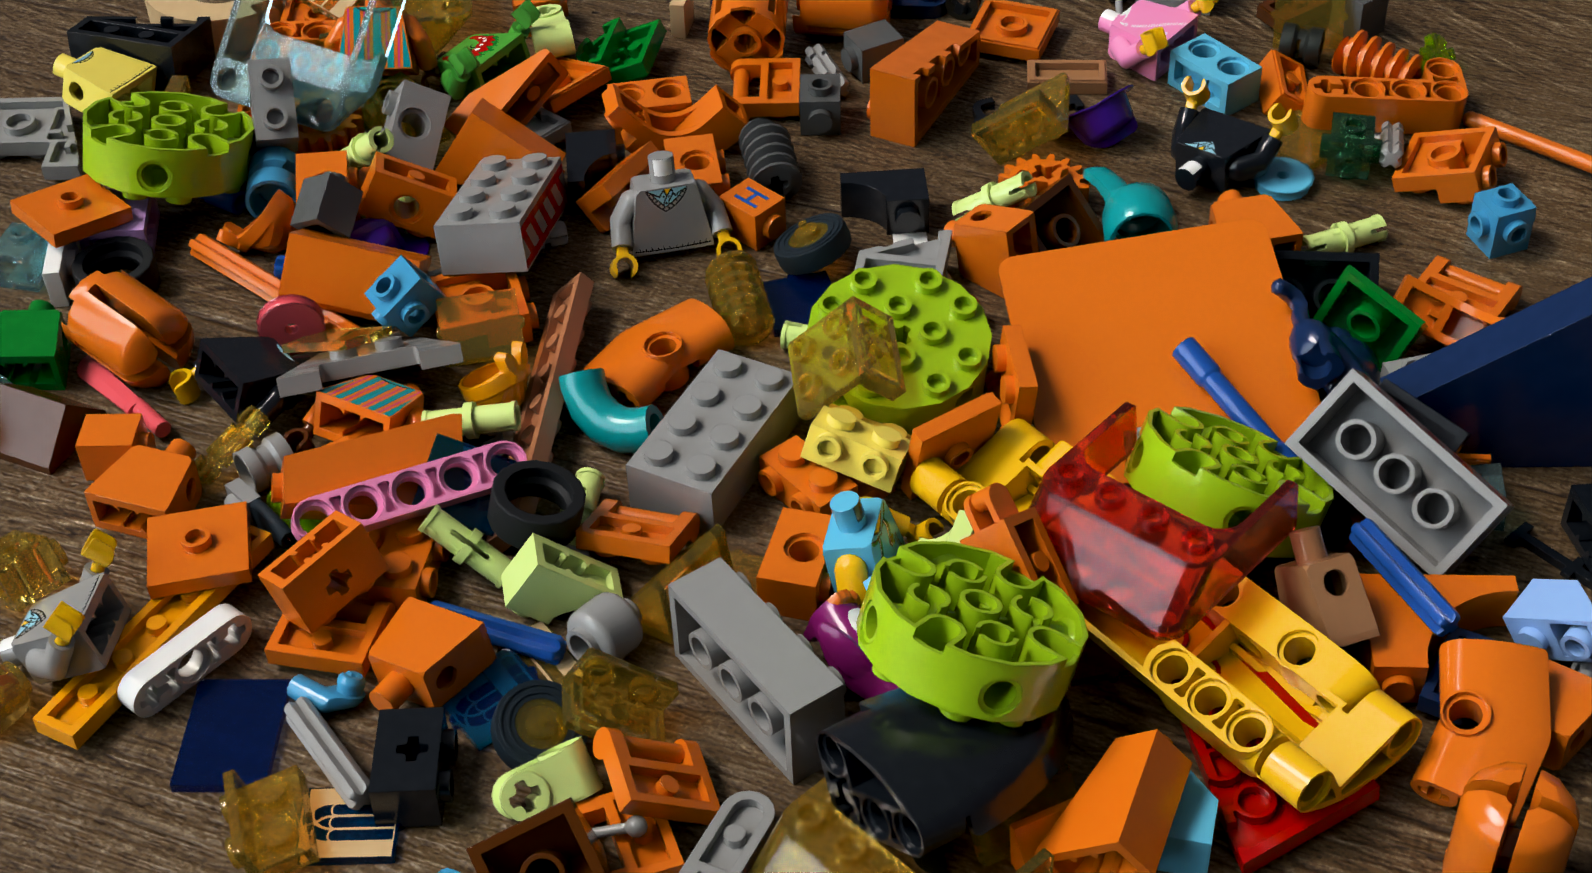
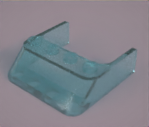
M234 0L211 72L210 84L215 95L250 107L247 60L290 57L297 123L325 132L338 127L375 94L379 87L406 0H369L352 54L349 56L275 32L269 21L273 0Z

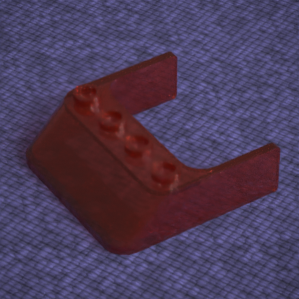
M1125 402L1047 469L1028 509L1035 506L1077 598L1150 638L1170 641L1178 639L1189 632L1287 538L1289 532L1295 530L1297 525L1298 484L1287 480L1253 513L1235 527L1215 529L1205 526L1107 476L1131 454L1137 440L1136 406Z

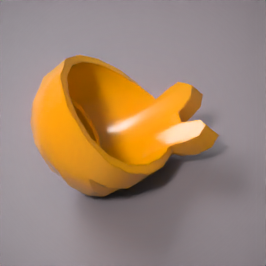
M512 341L511 354L497 352L493 358L495 362L471 371L460 380L458 388L466 402L474 401L477 406L516 400L519 407L525 401L527 377L530 375L531 369L530 364H528L526 344L520 341Z

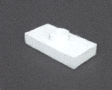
M76 241L59 248H55L48 242L42 277L50 302L54 308L70 305L71 299L69 294L72 292L74 285L71 265L79 253Z

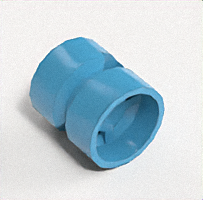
M267 146L257 150L250 158L245 204L247 210L254 218H257L262 213L278 189L289 195L296 203V153L288 148Z

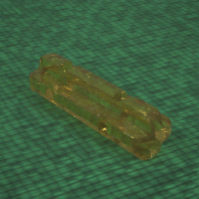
M249 406L237 418L239 423L237 425L232 423L206 449L208 454L206 456L201 454L195 460L202 484H212L222 474L221 468L223 466L228 468L233 463L232 454L247 446L249 447L254 442L252 437L254 435L259 437L269 427L270 420L262 410Z

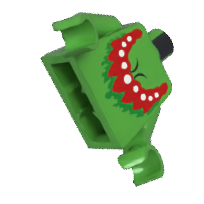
M530 0L524 1L511 13L516 21L513 22L508 33L474 34L467 37L450 51L441 52L437 56V66H439L442 74L440 78L441 85L452 99H465L469 93L531 57L526 39L530 33L529 27L540 18L541 13Z

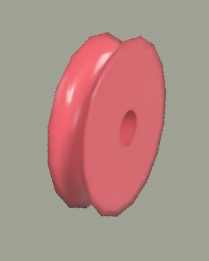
M295 294L278 296L266 302L259 310L256 320L259 337L275 339L290 355L304 353L316 347L323 339L326 329L323 310L320 306L306 296Z

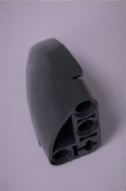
M897 688L860 701V712L819 731L816 737L817 749L831 801L840 819L851 829L912 857L920 858L963 835L966 830V820L969 831L972 834L981 836L1003 823L1039 794L1058 772L1069 753L1073 740L1074 720L1066 694L1057 710L1032 721H1024V724L1020 727H1008L999 722H989L976 718H971L967 722L953 721L945 717L938 707L907 694L901 688Z

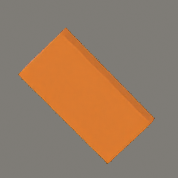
M302 228L289 232L278 296L289 294L306 296L314 300L321 309L377 321L371 314L375 307L364 293L400 255L404 256L426 274L428 273L432 256Z

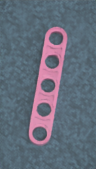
M507 440L497 441L308 497L300 501L294 508L291 517V531L297 541L307 534L302 529L299 520L305 512L310 510L321 511L326 517L337 510L361 522L366 531L370 532L429 514L436 504L441 509L482 498L491 495L493 480L497 475L490 463L494 456L507 454L513 457L516 462L527 461V455L522 447L515 442ZM451 468H462L469 473L472 483L465 490H453L444 481L445 472ZM410 481L419 484L424 490L425 498L416 505L404 504L399 500L396 489L400 484ZM357 496H367L377 505V512L369 519H358L350 513L348 508L349 502Z

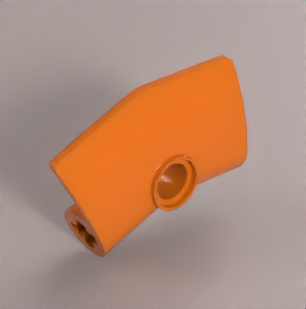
M690 298L620 333L581 371L603 368L610 392L621 405L626 407H643L651 405L664 391H673L685 385L689 380V364L692 363L695 367H700L708 363L718 349L727 352L733 350L735 347L734 339L727 323L716 311L705 303Z
M1464 638L1446 641L1439 648L1440 719L1412 777L1410 786L1419 796L1434 804L1454 807L1461 798L1464 787L1469 779L1480 770L1507 761L1527 764L1510 826L1513 827L1517 823L1550 746L1551 712L1548 652L1545 649L1496 640ZM1459 718H1469L1476 721L1479 725L1473 729L1465 730L1458 728L1452 722Z

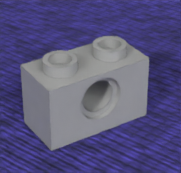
M290 57L247 60V80L254 127L255 151L267 146H280L288 148L293 152H298L299 135Z
M405 79L394 91L389 90L382 107V113L386 114L387 118L381 132L385 128L389 129L394 137V145L391 150L384 154L433 170L451 96ZM401 123L410 124L415 129L416 137L407 135L403 131Z

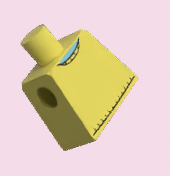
M102 47L94 48L77 59L62 53L53 64V74L63 78L62 98L64 102L82 113L93 102L103 98L112 97L119 102L131 101V93L155 91L157 66Z

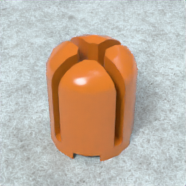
M712 0L707 37L711 58L721 68L729 72L731 64L737 59L781 58L783 56L789 0Z
M796 0L800 16L792 15L793 28L795 33L844 37L845 31L883 19L890 23V10L892 9L893 0Z
M99 270L82 279L69 294V298L74 302L68 313L67 325L61 322L65 338L130 386L140 388L159 387L169 381L170 370L158 361L156 357L176 370L183 368L188 362L195 339L192 325L188 321L187 316L179 308L125 271L121 270V272L115 271L103 274Z
M1507 761L1480 770L1469 779L1464 787L1449 844L1445 851L1442 873H1495L1496 868L1507 870V873H1564L1579 828L1580 813L1574 798L1559 778L1542 769L1535 786L1529 810H1527L1520 830L1510 827L1527 764Z

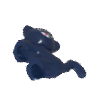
M1281 278L1273 281L1271 292L1287 303L1292 311L1291 320L1293 328L1289 337V349L1296 363L1298 380L1303 385L1315 390L1324 388L1328 396L1352 368L1365 373L1377 385L1379 384L1380 364L1376 354L1366 343L1352 337L1346 329L1339 327L1329 328L1321 321L1311 319L1309 317V305L1302 292Z

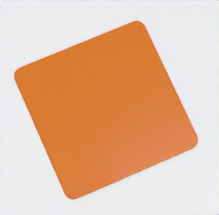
M1247 218L1006 258L999 266V279L1010 325L1022 326L1039 386L1033 415L1034 427L1055 444L1060 440L1070 444L1125 486L1130 485L1124 477L1127 458L1123 459L1121 455L1118 437L1119 428L1141 427L1149 410L1160 408L1170 415L1174 406L1189 407L1230 419L1206 390L1198 386L1172 356L1174 349L1182 341L1194 337L1220 366L1223 375L1283 442H1286L1317 408L1321 400L1317 389L1308 388L1298 380L1296 363L1289 349V337L1293 328L1291 320L1292 311L1287 303L1271 292L1273 281L1283 278L1266 226L1256 219Z

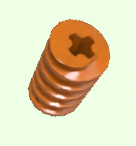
M1363 29L1358 31L1354 37H1345L1333 54L1331 68L1334 73L1339 75L1421 79L1422 55L1416 54L1408 62L1409 50L1402 48L1394 56L1396 50L1395 43L1389 41L1381 49L1382 38L1375 35L1368 41V31Z

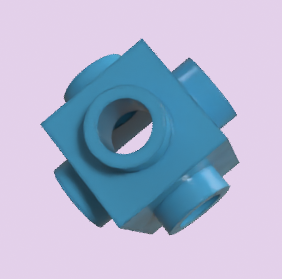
M1513 183L1477 192L1474 194L1471 213L1468 216L1466 235L1489 259L1526 250L1533 222L1536 218L1537 207Z
M402 255L364 293L375 307L371 313L372 316L389 331L397 327L409 337H412L448 299L429 275Z

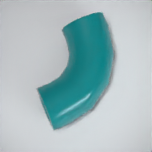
M603 368L577 371L558 377L560 390L571 419L591 441L615 452L635 454L663 419L661 411L653 404L643 407H626L621 405L610 392Z

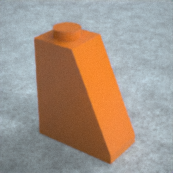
M482 98L469 115L435 171L457 178V184L463 185L479 161L488 156L503 155L506 159H521L528 154L544 153L547 157H561L562 162L566 153Z
M1158 729L1115 738L1037 847L1034 858L1050 873H1156L1193 762L1173 744L1169 737L1162 734Z

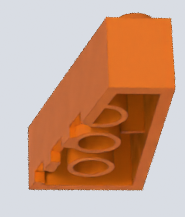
M937 20L870 68V100L866 111L867 118L870 119V136L915 148L978 67L980 61V31Z

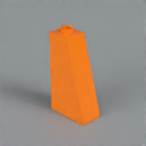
M448 414L286 455L283 457L281 473H272L271 502L281 503V519H291L297 504L308 497L463 452L462 414ZM451 468L445 472L444 481L448 487L457 491L464 490V472L462 468ZM404 482L396 489L399 500L404 504L416 505L425 498L424 490L415 482ZM357 496L348 504L350 513L358 519H369L377 512V505L367 496ZM464 503L459 504V505H455V506H463V507H464ZM317 510L307 511L300 517V519L319 520L327 518L325 514Z

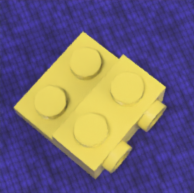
M831 403L829 407L824 405L811 423L800 457L891 493L905 469L911 435L899 425L864 418L862 412L854 407L847 405L838 406Z

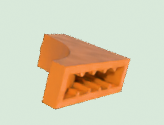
M1359 573L1380 636L1357 642L1360 663L1378 681L1381 690L1398 703H1418L1419 695L1428 674V661L1439 650L1448 634L1443 637L1436 636L1381 574ZM1423 574L1460 614L1461 619L1458 622L1460 628L1474 631L1488 627L1506 626L1502 617L1516 601L1519 592L1516 576Z

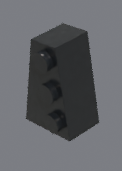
M87 16L67 31L71 57L77 59L94 48L102 47L157 66L155 87H159L161 91L173 92L180 90L187 82L216 60L210 17H198L195 24H174V17L161 16V24H138L137 16Z

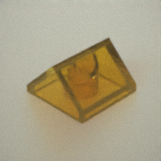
M719 523L679 552L670 564H666L630 598L641 612V623L644 633L674 645L668 584L720 557L733 569L725 530Z

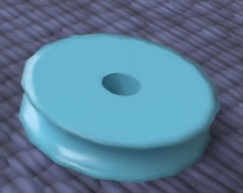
M1275 157L1267 173L1253 180L1255 189L1261 195H1269L1278 201H1292L1300 199L1308 193L1315 176L1313 170L1298 159Z

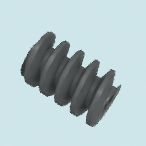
M756 118L748 122L742 128L739 135V147L744 159L747 177L785 197V200L792 198L799 192L802 186V174L799 171V164L791 142V135L785 127L775 124L766 118Z

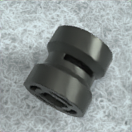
M1285 22L1278 52L1293 60L1303 61L1305 66L1317 68L1323 50L1325 28L1313 26L1308 30L1300 28L1296 23Z

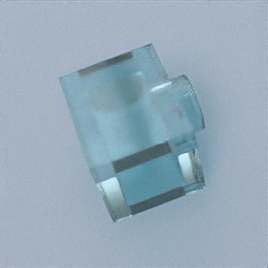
M12 222L0 237V287L39 292L45 284L42 271L48 241L25 223Z

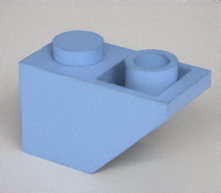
M1532 579L1502 617L1514 643L1545 649L1550 660L1592 663V603L1579 581Z

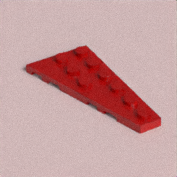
M1171 588L1167 590L1178 597L1212 631L1216 628L1207 616L1186 601L1188 597L1185 592H1175ZM1165 592L1138 605L1139 611L1152 622H1154L1150 611L1168 603L1164 598ZM1174 622L1156 624L1161 629L1172 628L1181 632L1184 637L1181 645L1185 648L1188 646L1189 633L1182 625ZM1238 643L1240 647L1247 651L1240 643ZM1217 660L1212 661L1211 663L1215 666L1216 672L1221 674V666ZM1241 660L1303 722L1314 728L1319 725L1268 672H1257ZM1183 679L1173 680L1171 684L1178 683ZM1224 707L1214 708L1207 715L1217 714ZM1180 720L1206 787L1219 800L1217 814L1241 873H1252L1379 800L1380 785L1372 779L1354 794L1337 803L1311 812L1300 813L1258 777H1251L1243 773ZM1264 738L1253 739L1245 747L1256 746Z

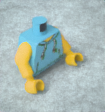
M843 491L836 494L830 501L832 514L823 543V556L834 593L845 589L855 591L860 597L861 607L866 594L863 581L872 576L874 567L883 556L886 558L896 556L899 546L905 545L904 536L907 537L908 543L918 541L920 537L934 539L932 536L944 531L943 524L936 518H929L914 525L910 523L909 516L888 508L885 500L879 497H859L854 491Z

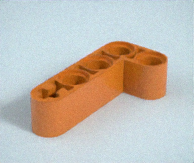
M1442 57L1431 58L1425 62L1421 79L1316 76L1308 81L1301 120L1307 127L1322 131L1381 133V125L1386 121H1389L1392 125L1400 122L1404 127L1403 134L1454 130L1460 128L1468 98V89L1460 65L1453 60Z

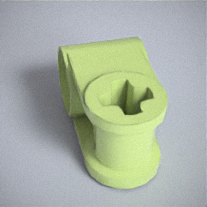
M546 4L536 7L540 11L541 16L530 27L535 53L545 48L555 58L576 54L570 23L565 18L562 6Z
M579 736L560 743L542 752L537 758L505 772L493 785L491 797L493 806L499 814L508 819L523 821L570 797L575 803L601 790L603 784L584 741ZM516 783L520 786L531 788L532 793L525 797V808L510 804L509 798L516 794L514 786Z

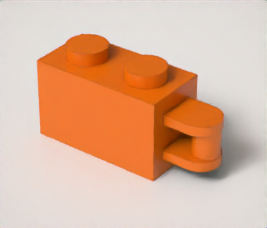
M993 483L966 497L964 510L974 534L960 540L961 544L991 550L1015 560L1012 570L1025 575L1033 581L1044 576L1062 588L1075 604L1080 603L1035 506L1018 512L1010 492L1001 483Z

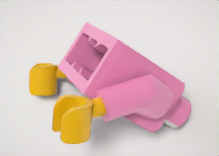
M1139 0L1122 14L1106 9L1100 16L1098 29L1109 34L1108 54L1122 68H1130L1152 81H1157L1169 70L1170 50L1196 38L1198 17L1201 13H1209L1219 0H1188L1178 7H1169L1146 0Z

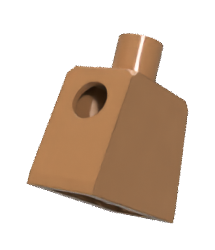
M1320 525L1289 532L1295 561L1278 565L1274 570L1280 602L1339 647L1380 636L1354 557L1350 553H1327Z

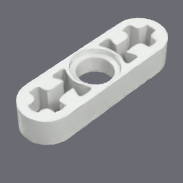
M225 603L214 607L129 670L118 686L117 697L119 702L141 718L155 715L242 649L252 632L251 619L230 604ZM193 650L189 661L181 669H178L183 658Z

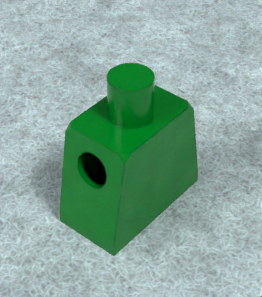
M34 300L30 303L27 310H3L0 312V382L29 386L40 390L66 389L71 342L65 338L61 322L65 324L62 313L55 310L51 303L45 300Z

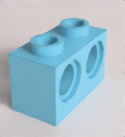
M1204 33L1170 50L1167 84L1183 93L1181 88L1182 81L1185 77L1191 76L1194 82L1192 92L1201 87V82L1205 79L1210 90V98L1203 106L1230 116L1258 101L1262 66Z

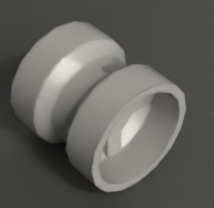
M275 432L263 438L261 444L256 447V450L247 446L233 453L232 458L241 480L258 494L270 487L272 473H281L283 457L294 453L285 438L280 433Z

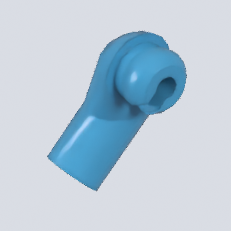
M348 670L346 673L342 672L338 675L337 685L325 687L302 674H298L289 682L287 695L295 701L299 697H307L320 714H327L357 707L365 698L366 693L363 689L365 688L366 680L359 672Z

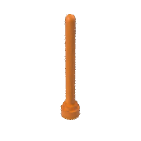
M1468 111L1463 115V124L1469 128L1496 126L1499 139L1592 174V155L1474 111Z

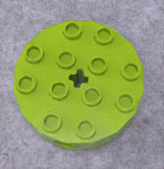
M144 91L131 93V101L119 102L112 97H107L93 102L83 110V171L97 183L122 192V196L126 199L165 198L168 203L184 205L190 203L192 198L222 193H237L247 181L250 158L252 157V142L254 141L252 117L244 111L229 112L228 103L183 92Z
M899 264L858 268L850 275L832 283L812 306L806 331L804 358L811 396L821 408L824 405L829 407L831 403L838 406H851L861 411L864 418L880 423L899 425L908 434L912 435L914 428L983 395L992 333L983 307L977 302L975 297L970 295L961 284L941 275L936 269Z
M1174 406L1170 415L1160 408L1149 410L1125 463L1124 477L1135 491L1132 497L1137 503L1149 509L1157 510L1189 529L1187 535L1195 542L1208 547H1215L1217 542L1235 549L1243 558L1257 563L1263 562L1265 557L1295 558L1288 533L1310 526H1321L1334 499L1333 487L1299 456L1288 458L1275 451L1278 441L1258 430L1226 417L1189 407Z
M914 541L899 546L896 556L890 558L883 556L874 567L856 621L858 645L872 663V672L879 679L894 683L907 694L938 707L945 717L953 721L967 722L971 718H976L989 722H999L1008 727H1020L1024 724V721H1032L1057 710L1068 691L1089 635L1083 613L1062 588L1044 576L1033 581L1025 575L1012 570L1015 560L994 551L949 541Z

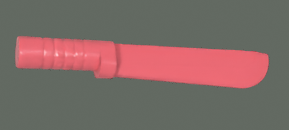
M89 355L80 361L77 367V374L83 381L124 411L125 414L142 413L145 426L156 437L163 438L170 433V423L145 400L133 393L107 368Z

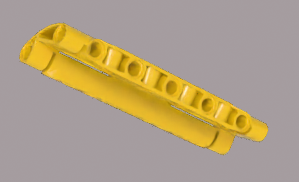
M1017 418L1005 424L957 471L939 457L925 460L914 470L910 479L911 491L952 525H954L959 509L964 510V501L967 496L993 483H1001L1010 492L1018 512L1035 506L1044 525L1046 519L1052 513L1062 522V519L1057 515V510L1065 509L1089 533L1099 534L1106 541V548L1134 571V578L1125 591H1122L1114 584L1119 589V594L1051 540L1080 602L1076 606L1083 613L1089 638L1158 694L1164 706L1243 773L1251 777H1258L1300 813L1325 808L1354 794L1372 779H1377L1411 749L1420 736L1422 721L1382 691L1374 676L1356 659L1208 547L1192 540L1184 529L1157 510L1149 509L1137 503L1132 497L1134 494L1132 490L1065 441L1060 440L1055 444L1024 419ZM1171 588L1175 592H1185L1188 597L1186 601L1207 616L1216 628L1212 631L1178 597L1167 590ZM1165 592L1164 598L1168 603L1150 611L1154 622H1152L1139 611L1138 605ZM1233 600L1235 601V602H1233L1232 604H1230V605H1228V606L1222 607V606H1223L1224 604H1226L1227 602H1230V601H1233ZM1174 622L1182 625L1189 633L1188 646L1185 648L1181 645L1184 640L1181 632L1172 628L1161 629L1156 624ZM1238 643H1240L1247 651L1240 647ZM1312 658L1306 664L1296 665L1302 659ZM1217 660L1221 666V674L1216 672L1215 666L1211 663L1212 661ZM1241 660L1257 672H1268L1319 725L1314 728L1302 721ZM1183 679L1178 683L1171 684L1173 680ZM1224 707L1217 714L1207 715L1214 708ZM1264 738L1256 746L1245 747L1253 739Z

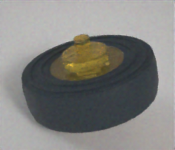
M835 213L814 215L794 224L782 233L774 244V254L780 267L787 274L803 275L812 273L840 258L851 244V234L846 222L840 215Z
M530 680L513 687L499 701L491 721L493 746L500 759L511 769L537 758L542 752L560 743L579 736L582 737L586 745L589 732L587 713L580 699L567 687L549 680Z

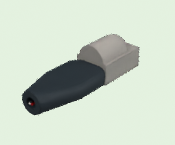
M238 477L224 485L227 493L224 505L246 501L250 512V525H256L258 528L270 532L273 541L284 548H290L296 543L291 528L243 480Z

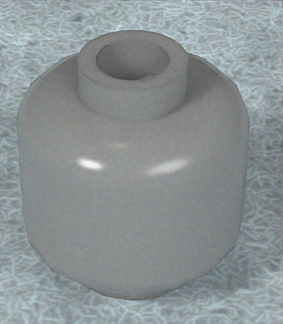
M603 592L594 596L574 611L567 622L566 643L570 652L580 663L586 666L601 669L615 666L633 652L643 639L641 612L633 601L628 598H622L617 594Z

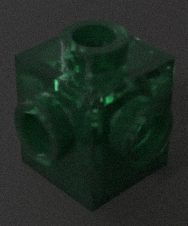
M1333 112L1330 133H1322L1319 158L1327 159L1325 175L1347 180H1368L1370 163L1379 164L1382 139L1374 138L1375 116Z

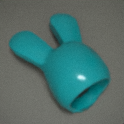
M1095 166L1083 170V178L1095 186L1104 198L1105 206L1102 214L1104 241L1114 240L1115 237L1122 239L1178 230V219L1170 199L1159 186L1143 182L1127 184L1125 180L1106 167Z

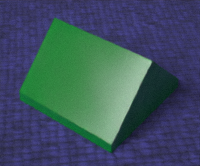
M1350 264L1344 269L1313 318L1321 321L1329 328L1339 327L1346 329L1352 337L1366 343L1376 354L1380 370L1383 362L1402 359L1428 327L1423 319Z

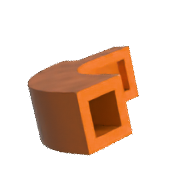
M613 83L601 94L606 111L604 116L613 128L621 131L625 150L633 153L650 140L659 151H664L663 139L713 133L716 150L723 149L725 151L739 140L742 128L749 122L744 106L718 85L711 88L692 106L671 113L656 112L645 108Z
M1409 274L1405 275L1393 297L1426 322L1428 327L1424 330L1422 336L1444 347L1505 318L1473 307Z

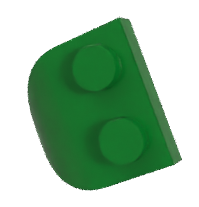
M619 17L603 24L604 34L593 42L589 38H585L576 51V58L579 61L609 67L612 80L603 86L612 83L639 81L650 74L667 31L660 19L626 29Z

